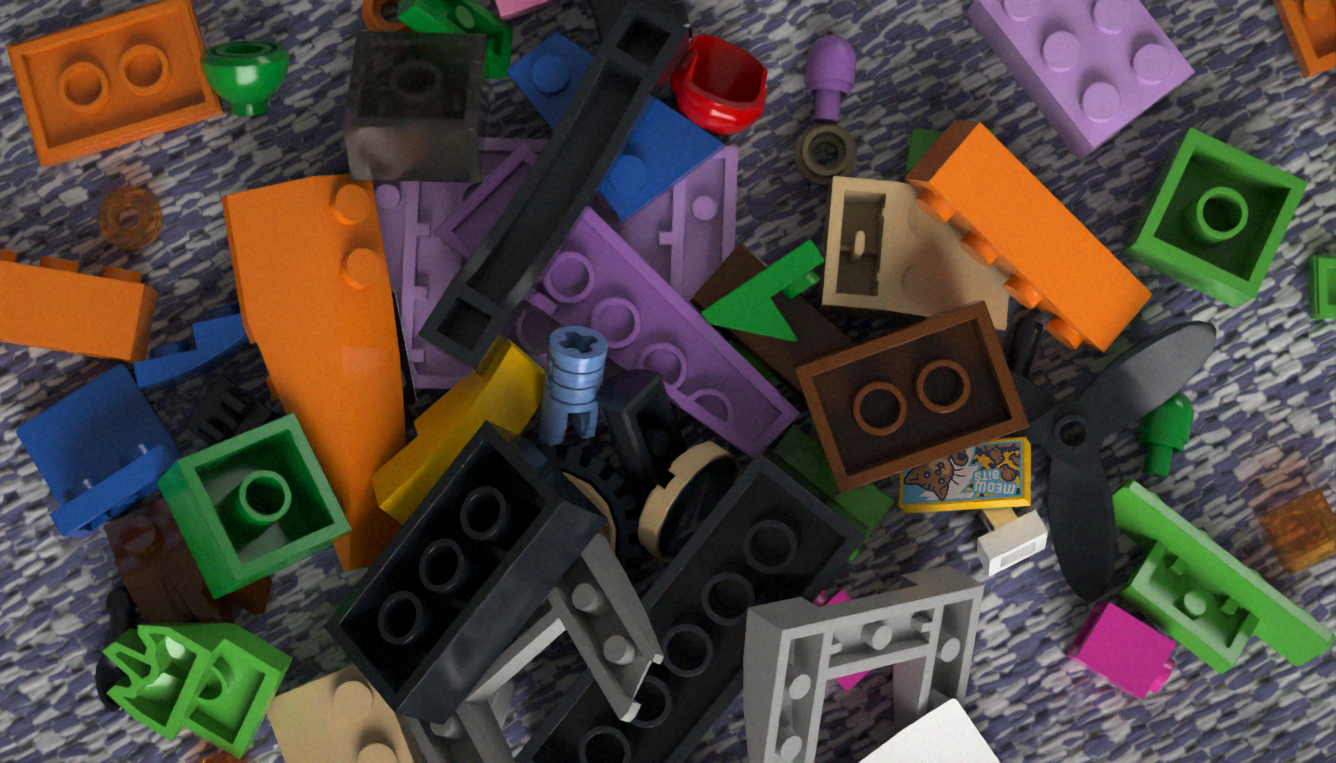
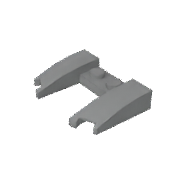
M600 534L594 536L444 725L404 716L428 763H515L511 750L487 699L565 630H567L619 720L630 723L637 715L641 704L634 700L635 695L651 663L661 664L664 654L635 589L604 536Z
M946 565L901 575L899 590L817 607L802 597L749 607L743 656V710L749 763H814L826 680L893 664L895 734L952 698L957 699L963 708L984 585L952 566Z

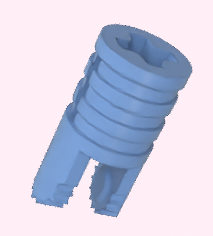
M565 326L554 330L550 334L538 427L540 444L552 446L561 444V441H564L563 437L565 436L564 430L567 427L568 412L572 413V424L574 425V431L576 430L577 436L580 435V438L595 436L599 411L596 396L603 383L605 358L608 349L606 338L598 331L583 326Z

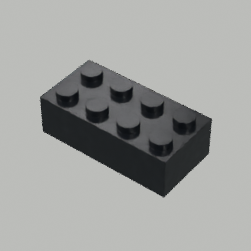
M485 420L323 627L394 713L444 725L606 523L608 518L530 440Z

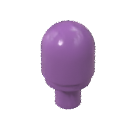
M827 35L819 38L811 45L807 53L804 84L807 86L806 93L815 97L813 121L816 123L828 122L837 124L840 100L849 98L851 89L854 88L856 53L852 45L840 36Z

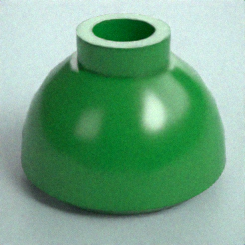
M269 41L222 43L208 48L199 58L207 83L217 95L230 103L231 114L237 116H255L268 112V100L281 88L289 68V51L282 45Z

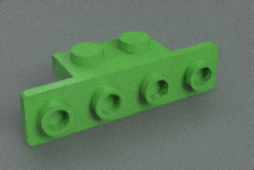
M1127 479L1111 493L1116 528L1145 549V552L1118 595L1219 674H1223L1235 666L1252 634H1255L1295 666H1302L1330 649L1336 638L1335 635L1320 624L1309 611L1298 607L1268 584L1261 574L1252 568L1246 567L1215 543L1208 533L1193 526L1163 503L1156 493L1144 488L1133 479Z

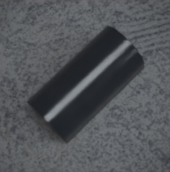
M635 369L619 373L608 379L598 390L596 399L631 492L634 494L639 506L643 508L647 497L652 489L656 488L657 484L666 489L669 482L675 477L668 470L675 459L687 451L660 373L645 369Z

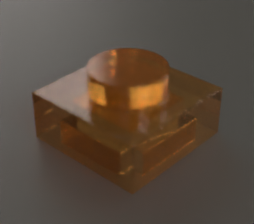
M1320 488L1311 489L1257 517L1286 574H1295L1336 553V517Z

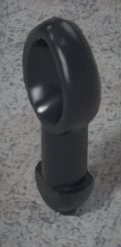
M125 585L115 587L107 596L106 608H110L109 645L129 628L136 629V608L138 607ZM103 653L97 663L95 674L98 695L107 710L114 713L125 712L106 693L120 679L128 675Z

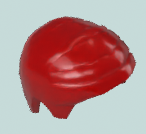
M702 33L695 35L689 42L688 50L670 77V89L675 95L677 109L685 118L705 131L718 135H731L749 128L763 115L769 86L766 84L768 71L762 62L747 51L721 38Z

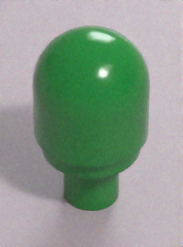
M1180 391L1140 418L1137 434L1140 435L1138 443L1147 447L1142 470L1143 474L1157 478H1168L1172 454L1183 453L1184 445L1189 442L1194 410L1189 398Z

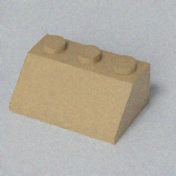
M355 664L275 696L267 711V716L285 763H425L418 743L404 716L394 713Z

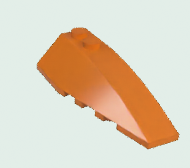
M371 173L311 176L225 195L221 200L242 325L250 344L256 342L269 372V376L265 377V381L273 400L280 399L286 416L291 413L295 414L352 529L333 544L343 570L370 567L403 526L378 506L371 477L406 446L401 363L393 298Z

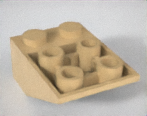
M841 176L832 177L826 196L821 253L825 261L820 265L819 278L821 280H819L817 308L822 313L917 322L976 300H984L995 330H1006L1009 293L1004 289L1003 283L1007 278L993 264L990 267H985L968 255L959 244L964 236L949 221L943 225L927 215L915 202V198L920 193L911 184Z

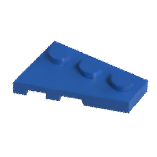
M556 32L506 69L509 78L553 133L573 99L594 56ZM656 99L598 193L619 221L625 224L723 150L724 143Z

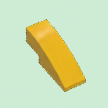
M510 339L503 343L482 377L471 371L414 420L418 436L371 477L378 506L400 524L404 525L485 420L520 435L542 402L545 370Z

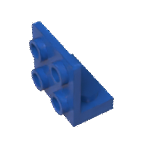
M117 364L25 422L16 430L18 438L61 505L60 508L49 515L63 537L84 538L160 489L157 481L176 460L185 457L143 389L138 388L137 380L133 373L124 364Z

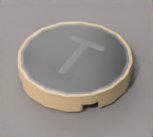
M708 441L692 446L676 458L668 470L675 477L669 482L666 489L657 484L656 488L652 489L647 497L639 518L638 539L640 544L659 561L672 562L739 478L740 466L737 456L714 442Z

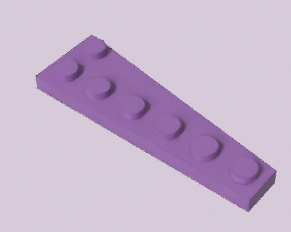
M523 142L433 231L434 234L444 244L468 260L504 212L531 171L538 156ZM588 207L529 303L562 327L583 326L601 333L608 342L606 357L625 371L645 369L659 372L668 398L673 405L753 460L763 446H769L800 412L708 324L591 207Z

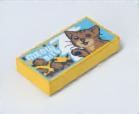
M1026 437L994 439L900 472L899 508L906 514L1031 506V443Z

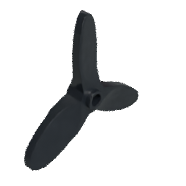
M1201 320L1184 321L1169 326L1139 341L1103 368L1075 397L1057 399L1023 375L1010 370L1029 427L1003 437H1026L1030 443L1042 444L1045 451L1050 455L1046 502L1052 542L1060 568L1068 585L1080 598L1087 602H1095L1105 593L1111 582L1115 562L1116 525L1113 499L1098 454L1103 445L1104 437L1140 419L1163 404L1201 369L1210 357L1216 343L1217 329L1211 323ZM1077 421L1082 426L1081 433L1077 438L1066 440L1060 437L1061 427L1065 423Z

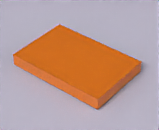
M160 0L6 46L38 160L44 168L225 114L221 97L207 83L201 69L199 58L206 51V46L192 0Z

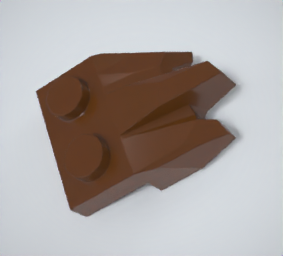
M164 497L104 525L122 580L131 598L149 624L159 622L235 624L232 611L239 608H244L254 615L265 613L272 585L270 575L220 598L213 599Z

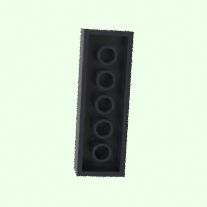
M764 445L640 600L657 637L664 658L661 664L651 663L635 695L634 700L641 704L637 715L630 723L619 720L589 667H587L514 758L515 763H683L743 689V656L748 608L796 597H802L813 603L865 539L868 526L768 446Z

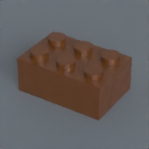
M976 300L794 365L839 494L1029 427L984 300Z

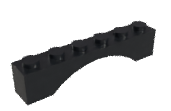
M629 0L598 48L573 99L531 171L490 232L454 276L419 331L418 335L427 344L477 375L483 376L688 50L689 29L642 0Z

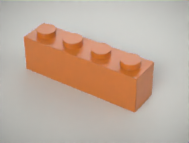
M954 120L904 178L920 193L915 198L917 205L935 221L943 225L949 221L964 236L959 242L963 250L985 267H990L993 264L1007 278L1003 283L1004 289L1023 306L1029 309H1033L1036 306L1050 320L1045 326L1047 331L1057 341L1071 350L1075 351L1081 346L1104 353L1153 295L981 122Z
M0 249V342L132 364L133 362L146 360L158 291L145 284H141L142 273L105 266L103 267L102 277L78 273L80 263L48 256H41L39 267L16 263L18 253Z

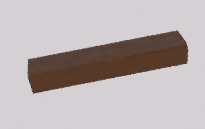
M738 244L689 302L702 312L769 266L748 247ZM782 291L771 297V300L800 342L718 326L805 402L806 399L794 365L857 343L801 293L789 301Z

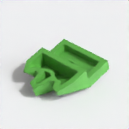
M159 622L138 625V630L129 628L102 651L128 675L120 679L106 694L135 720L170 741H173L180 731L186 727L239 760L251 746L293 659L233 623Z

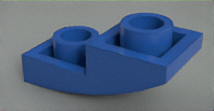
M239 304L213 308L208 311L210 320L192 323L196 349L190 350L189 342L165 344L150 349L152 359L133 362L138 388L155 392L196 379L222 366L252 345L242 325Z

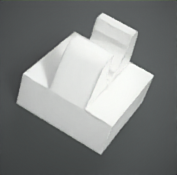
M1012 507L981 509L982 513L979 514V517L987 534L979 537L977 540V555L988 576L1045 549L1048 531L1036 509L1019 518Z

